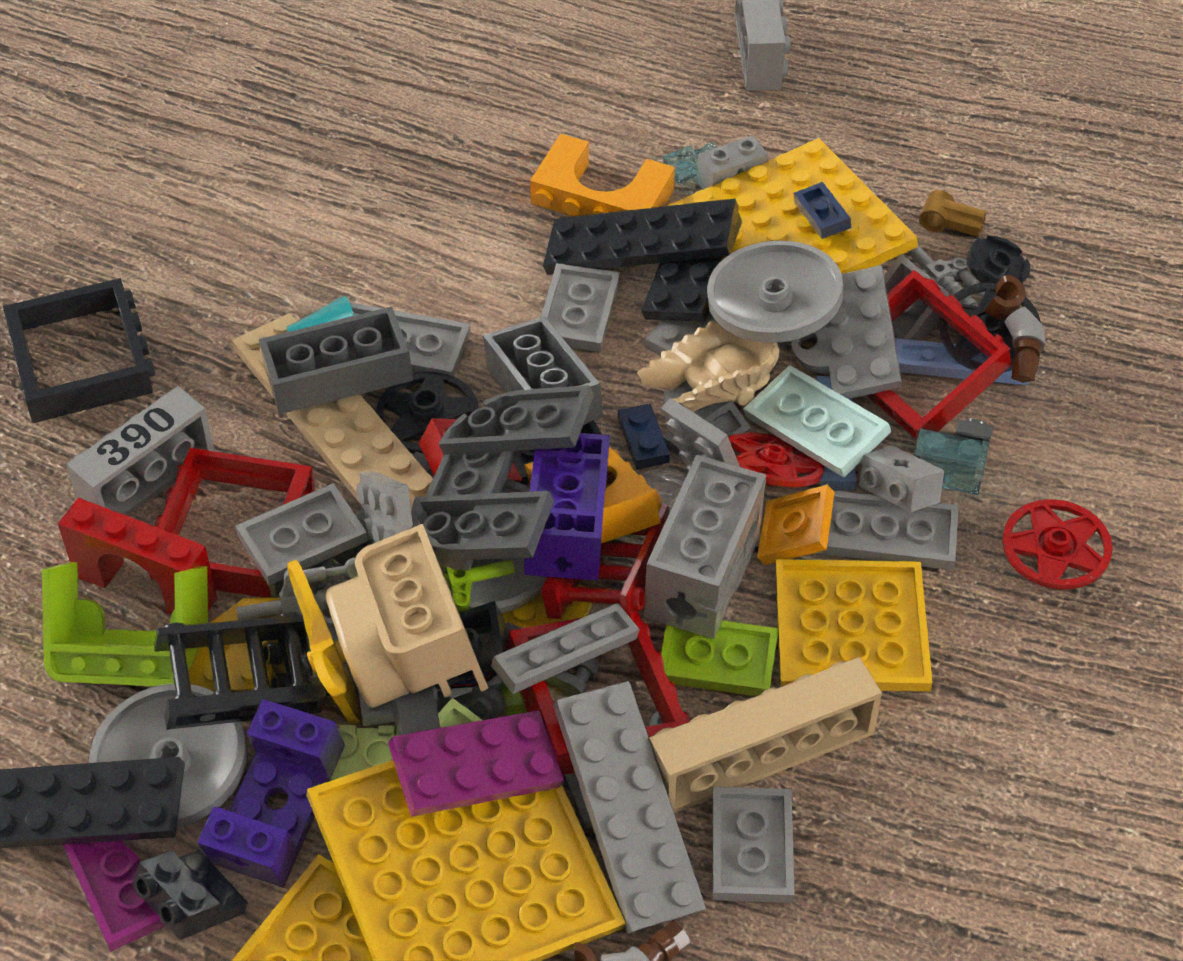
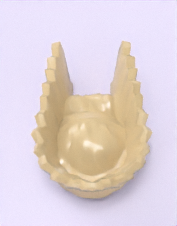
M709 321L706 328L698 327L694 334L685 335L682 341L673 343L671 350L661 351V358L651 360L649 367L642 368L637 372V375L644 385L668 388L672 391L684 381H687L693 390L683 393L680 397L673 400L692 412L712 404L729 402L731 400L739 405L746 406L754 399V393L768 383L770 371L777 363L780 349H778L777 342L768 343L747 340L728 332L717 322Z

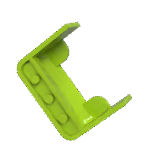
M69 562L42 569L44 668L50 678L58 682L136 686L174 684L170 652L154 651L156 631L106 629L105 613L101 605L91 599H78L77 562ZM199 566L174 573L175 610L172 612L170 624L196 625L208 623L207 566ZM199 648L185 649L188 671Z

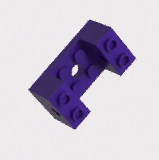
M580 433L575 447L535 449L530 492L549 491L554 503L533 558H524V575L598 580L610 435Z
M262 699L247 732V736L256 750L230 811L214 806L197 844L214 865L284 888L315 817L306 796L307 789L331 780L345 743L334 721ZM276 793L287 794L288 800L285 806L277 810L268 808V800L272 795Z

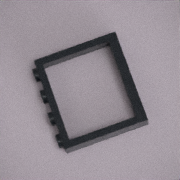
M121 278L3 306L22 389L32 423L153 393L150 377L156 376L152 359H144L145 355H149L147 342L144 335H137L138 332H142L138 312L131 313L130 311L136 309L131 289L124 291ZM119 308L135 366L39 390L24 330Z

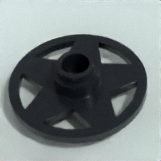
M979 283L961 289L953 295L958 301L963 300L969 295L985 292L979 306L961 303L963 311L970 317L973 314L978 316L986 325L989 333L993 336L998 334L1003 338V342L1011 348L1009 352L1012 366L1005 372L1013 370V360L1016 354L1012 344L1013 337L1005 324V320L995 319L984 311L991 300L997 297L995 290L997 283ZM1025 296L1021 306L1026 307L1041 323L1036 308ZM940 317L939 331L945 349L958 363L975 371L983 363L971 360V358L983 352L963 335L954 346L948 334L947 322Z
M439 372L412 374L413 381L390 386L380 397L376 407L377 415L385 423L384 410L386 407L400 417L390 430L410 453L414 454L416 451L424 454L420 445L409 443L408 441L423 435L432 418L458 419L464 413L470 416L472 412L478 409V402L471 388L454 376ZM423 382L419 390L414 393L398 392L409 385ZM444 383L458 389L465 397L445 396Z

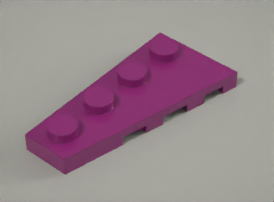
M122 841L63 845L110 952L165 927L160 917L132 887L141 860L131 848L129 849Z

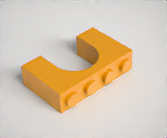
M560 133L530 180L531 204L575 217L663 207L674 191L675 167L646 159L633 181L626 187L608 192L592 190L579 182L589 165V142Z
M610 446L601 543L661 524L658 510L662 508V502L657 489L651 488L646 483L644 477L638 475L633 470L631 464L625 462L620 457L618 451ZM533 462L525 464L529 487L531 485Z

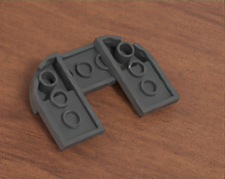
M590 385L506 392L483 401L484 407L472 412L469 418L464 413L448 428L439 442L444 455L427 495L415 497L411 511L413 527L423 524L439 564L454 570H470L473 561L479 559L533 558L554 500L549 491L501 493L518 450L575 447L594 398Z

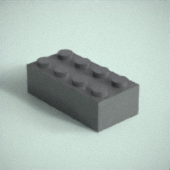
M392 307L259 339L265 371L279 414L413 381L409 349Z
M545 316L483 335L487 369L505 393L526 389L590 385L594 398L583 425L603 418L600 383Z

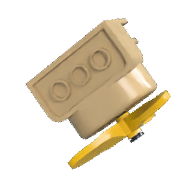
M423 524L363 548L355 558V567L359 576L327 589L325 597L339 639L337 641L334 640L323 613L315 601L301 565L297 560L287 563L289 577L303 615L311 651L307 652V656L305 653L301 655L304 666L309 676H313V672L318 675L322 685L332 696L350 725L362 723L359 698L345 662L349 666L363 700L369 707H377L409 694V691L414 694L436 684H439L444 697L450 696L452 692L447 680L471 670L474 673L480 690L488 689Z

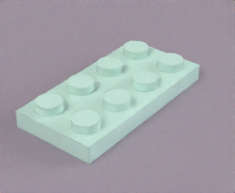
M791 365L743 408L748 419L843 478L863 460V454L871 452L891 433L888 422Z

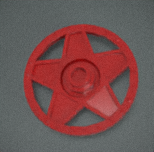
M748 432L728 437L732 448L740 453V455L736 456L739 467L765 474V485L805 487L819 482L823 477L824 465L776 435ZM793 451L799 453L802 456L793 454ZM797 473H805L811 475L798 478Z
M1038 500L1020 507L1008 519L1002 537L1003 550L1012 567L1031 582L1052 589H1076L1093 583L1108 568L1113 551L1111 536L1103 522L1086 508L1064 500ZM1052 509L1067 511L1080 517L1063 522ZM1029 514L1032 529L1011 533L1016 523ZM1096 532H1098L1103 544V557L1086 544ZM1016 554L1037 558L1038 573L1023 564ZM1067 567L1088 573L1078 578L1060 579Z

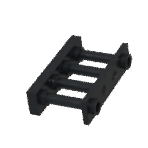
M286 612L278 617L196 625L171 623L163 628H157L154 651L170 652L176 697L167 700L164 714L166 730L252 721L262 699L309 714L321 713L326 700L325 687L322 683L312 684L307 680L306 669L301 657L303 652L300 638L307 637L303 615H299L297 612ZM285 639L292 685L290 687L274 688L269 684L262 641ZM247 643L254 689L251 691L235 692L230 686L224 645ZM208 647L215 693L213 695L196 696L192 694L185 649Z

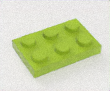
M722 620L715 638L712 639L666 624L661 651L664 671L668 680L672 681L675 685L759 696L771 687L779 628Z

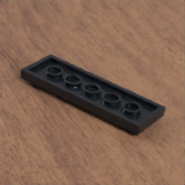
M736 198L557 218L554 219L543 268L547 275L554 273L556 263L592 269H608L729 256L732 250L739 205Z
M180 757L0 769V849L176 837L185 763Z

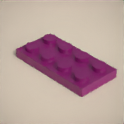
M539 710L393 736L388 743L411 817L560 788L564 782Z

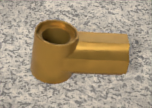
M935 190L929 193L919 216V222L923 228L930 232H940L945 228L980 237L987 211L957 203L948 192Z

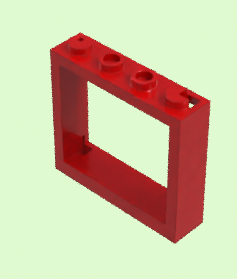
M913 270L887 293L892 322L916 300L920 299L989 357L923 418L892 390L866 395L923 446L1011 367L1012 361L1009 352L1011 348L1003 342V338L1000 335L993 336L987 331L986 325L978 316L973 314L970 317L963 311V306L954 296H945L932 278L930 280L927 277L924 278L916 270Z
M189 448L183 465H178L177 480L174 487H170L167 491L164 512L162 515L157 516L154 526L179 535L201 479L287 492L284 504H287L314 492L315 484L312 466ZM209 562L216 590L271 598L269 585L259 570Z
M637 611L633 622L640 630L637 639L628 642V645L663 723L645 727L648 738L664 728H676L689 723L690 718L685 711H682L679 705L675 684L669 681L666 676L662 655L659 651H655L650 640L649 626L646 622H642ZM581 618L510 630L506 650H510ZM545 680L519 691L527 712L540 711L562 775L575 773L553 707L554 702Z

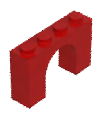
M79 497L58 523L69 561L77 562L78 578L106 588L123 565L124 558H127L145 569L156 580L161 588L167 613L172 615V612L175 610L174 573L199 566H207L208 611L218 598L205 545Z

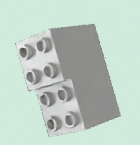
M696 454L646 564L645 618L708 638H715L734 591L737 592L759 539L766 482L765 474Z

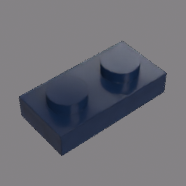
M823 182L793 193L795 204L821 239L852 228L850 216Z
M651 403L618 410V421L636 470L669 463L670 453Z

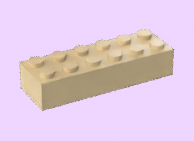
M858 657L848 662H837L825 671L814 675H803L791 684L780 688H769L757 697L744 702L735 701L723 710L710 715H698L689 723L676 728H664L650 737L649 741L673 812L676 813L712 799L713 787H742L874 735L882 692L861 658Z

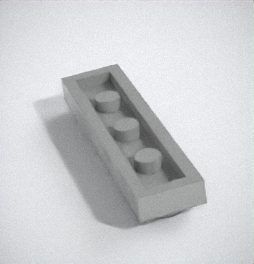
M616 603L494 656L491 667L510 692L514 694L637 639L640 629L622 607Z

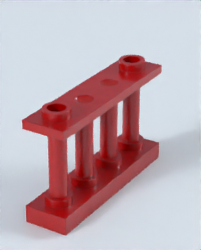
M662 504V508L658 510L661 524L628 534L646 536L643 544L601 543L600 556L636 558L632 567L600 564L598 579L626 581L622 590L577 587L579 582H582L584 579L547 577L541 588L547 618L562 619L568 605L575 601L613 605L618 603L631 620L634 621L637 611L642 610L645 604L646 564L669 516V506Z

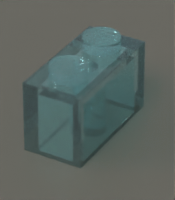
M920 428L914 456L944 470L942 488L978 495L990 442Z

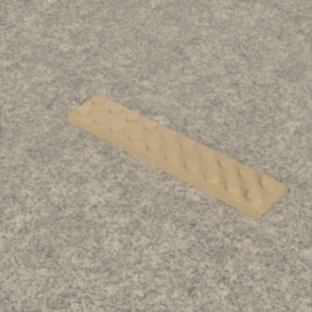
M290 313L232 340L234 351L273 398L274 396L263 363L259 339L286 333V327L297 322ZM360 394L286 413L358 502L357 484L361 483L359 473L375 471L408 485L411 511L415 497L427 495L433 478Z

